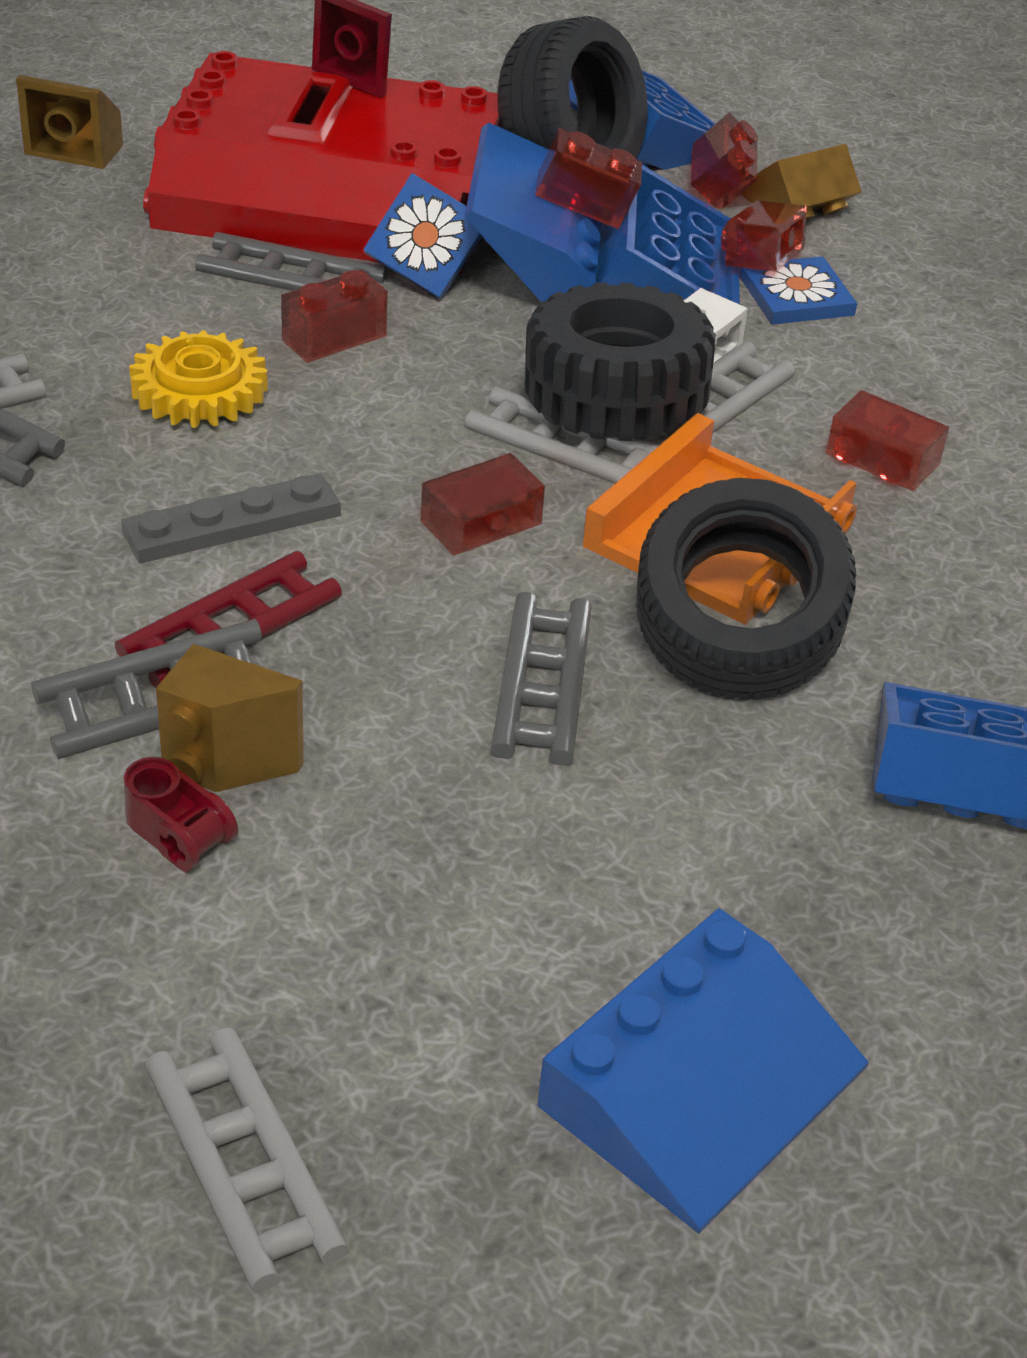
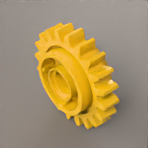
M202 330L199 334H187L183 331L180 332V336L172 339L162 336L161 346L147 343L145 345L146 354L136 353L134 355L135 364L129 366L132 399H138L139 409H152V418L159 419L169 414L171 425H176L185 418L189 419L192 428H196L200 420L205 419L212 426H218L220 416H225L227 419L235 422L238 420L237 410L252 413L253 403H263L264 392L268 391L265 358L258 357L256 347L244 348V339L242 338L230 342L226 339V333L215 336L207 334L205 330Z

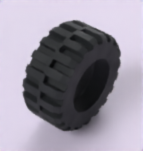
M607 282L593 283V286L585 288L582 285L571 287L566 293L559 291L551 295L547 301H542L528 320L526 328L525 392L538 413H542L546 420L554 425L560 423L564 426L565 430L575 434L584 432L590 434L591 438L603 440L605 437H616L618 441H632L633 437H644L646 440L658 438L663 432L672 434L697 413L701 414L708 405L716 341L714 327L706 314L702 313L700 308L692 301L684 302L682 296L673 292L668 294L660 292V289L647 285L643 288L636 287L633 283L620 282V285H607Z

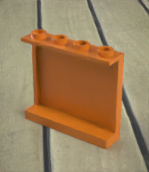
M697 413L586 508L582 547L638 573L642 544L646 540V534L651 528V524L655 519L659 518V514L663 509L668 508L670 503L678 500V497L684 493H689V490L699 488L707 483L732 478L770 480L797 489L804 495L814 499L815 502L820 503L825 508V511L829 512L834 517V520L839 523L842 528L841 531L846 533L851 527L857 512V506L852 504L857 483L849 480L831 499L826 498L712 447L711 441L715 420ZM739 550L711 556L694 567L684 581L687 593L692 600L744 625L759 611L767 613L773 607L780 589L785 584L793 586L798 582L783 564L762 553Z

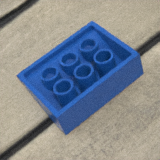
M642 70L647 92L648 117L645 137L640 152L635 158L637 162L645 167H648L650 164L666 170L744 152L745 147L664 79ZM570 78V107L578 111L577 97Z
M488 122L481 129L465 212L467 220L541 302L547 301L551 295L559 291L566 293L571 287L582 285L585 288L591 287L593 283H596L605 196L604 188L599 179L592 173L587 174L577 162Z
M631 158L604 196L596 283L607 282V285H620V282L633 283L634 286L643 288L648 285L659 288L660 292L663 293L673 292L682 296L683 300L702 288L740 305L738 223Z
M884 682L873 773L874 792L883 793L885 800L902 806H918L920 801L943 805V810L960 817L976 818L979 816V812L1003 816V821L1007 824L1027 829V708Z
M718 908L543 1058L537 1106L699 1234L868 1067L869 1062L774 946Z

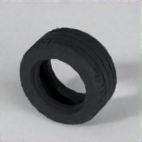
M582 16L543 23L529 27L520 34L506 54L500 70L497 95L501 128L577 162L587 174H594L601 184L614 181L631 158L635 160L640 152L645 137L648 117L645 80L639 60L630 43L619 30L604 20L593 16ZM570 78L577 97V129L570 110Z
M750 478L719 480L689 490V493H684L678 497V500L673 501L668 505V508L663 509L659 514V518L655 519L651 524L640 552L636 607L638 620H640V630L643 632L645 642L649 644L651 653L656 655V659L665 665V669L669 673L675 674V678L680 681H686V684L692 688H699L698 691L704 693L708 691L716 697H720V695L726 696L725 699L738 697L739 700H747L748 698L758 700L762 699V696L766 698L775 697V694H785L789 689H797L801 687V684L809 682L812 676L822 672V668L826 667L830 659L837 653L847 627L856 589L855 558L852 555L851 544L848 543L846 534L841 531L842 528L839 523L834 520V517L829 512L825 511V508L820 503L815 502L811 497L790 486L770 480ZM736 550L762 553L783 564L799 581L805 600L797 611L779 623L757 628L731 626L703 613L689 597L684 581L694 567L713 555Z

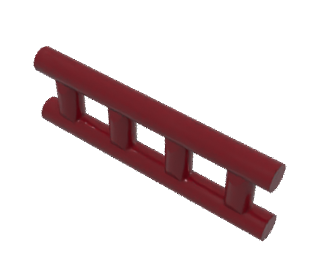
M294 551L115 642V649L121 657L167 644L166 641L189 629L196 635L221 629L222 627L211 618L234 606L246 615L249 620H257L263 638L341 597L342 589L338 581L332 577L317 585L308 581L300 574L307 569L306 558L300 551ZM279 584L293 596L270 608L256 595ZM169 667L148 673L149 680L155 688L170 672Z

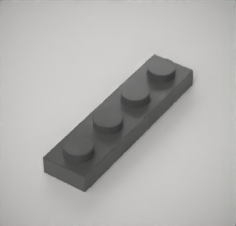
M322 473L311 476H299L293 480L263 487H251L241 492L215 498L199 499L193 503L162 510H151L140 515L121 519L122 533L138 563L141 564L341 516V502Z

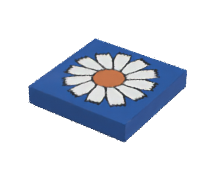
M411 173L363 251L366 255L441 300L482 235L465 217L467 206Z
M824 256L741 264L739 277L771 325L855 316L856 300Z

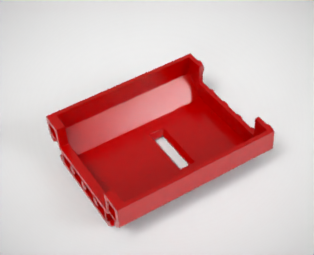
M229 51L209 53L202 66L196 68L190 84L184 86L181 97L176 105L170 107L168 117L163 125L158 126L154 137L155 154L149 186L144 193L143 209L145 213L149 214L151 229L211 238L214 237L216 232L338 257L378 262L366 255L363 249L411 173L467 206L481 129L488 122L501 128L498 114L497 93L487 92L484 88L478 86L457 88L445 86L443 83L435 80L415 82L387 78L386 96L380 98L351 86L346 78L335 74L316 72L312 70V67L237 57L235 53ZM465 264L458 273V275H462Z

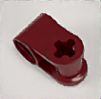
M147 757L133 762L126 769L124 774V796L127 825L157 848L164 858L183 872L187 873L196 867L199 863V856L218 842L227 844L237 837L239 831L237 820L229 806L219 796L208 792L179 770L173 762L165 758Z

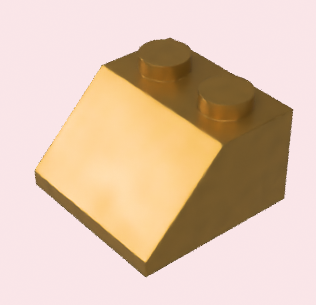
M19 75L16 78L25 155L104 169L123 147L121 111L102 90Z
M847 144L777 160L735 187V190L771 220L777 221L788 218L790 224L806 221L814 217L813 211L822 209L824 215L842 211L848 208L847 200L862 192Z
M192 644L157 686L161 758L173 762L179 770L203 788L213 792H220L298 773L304 765L303 680Z

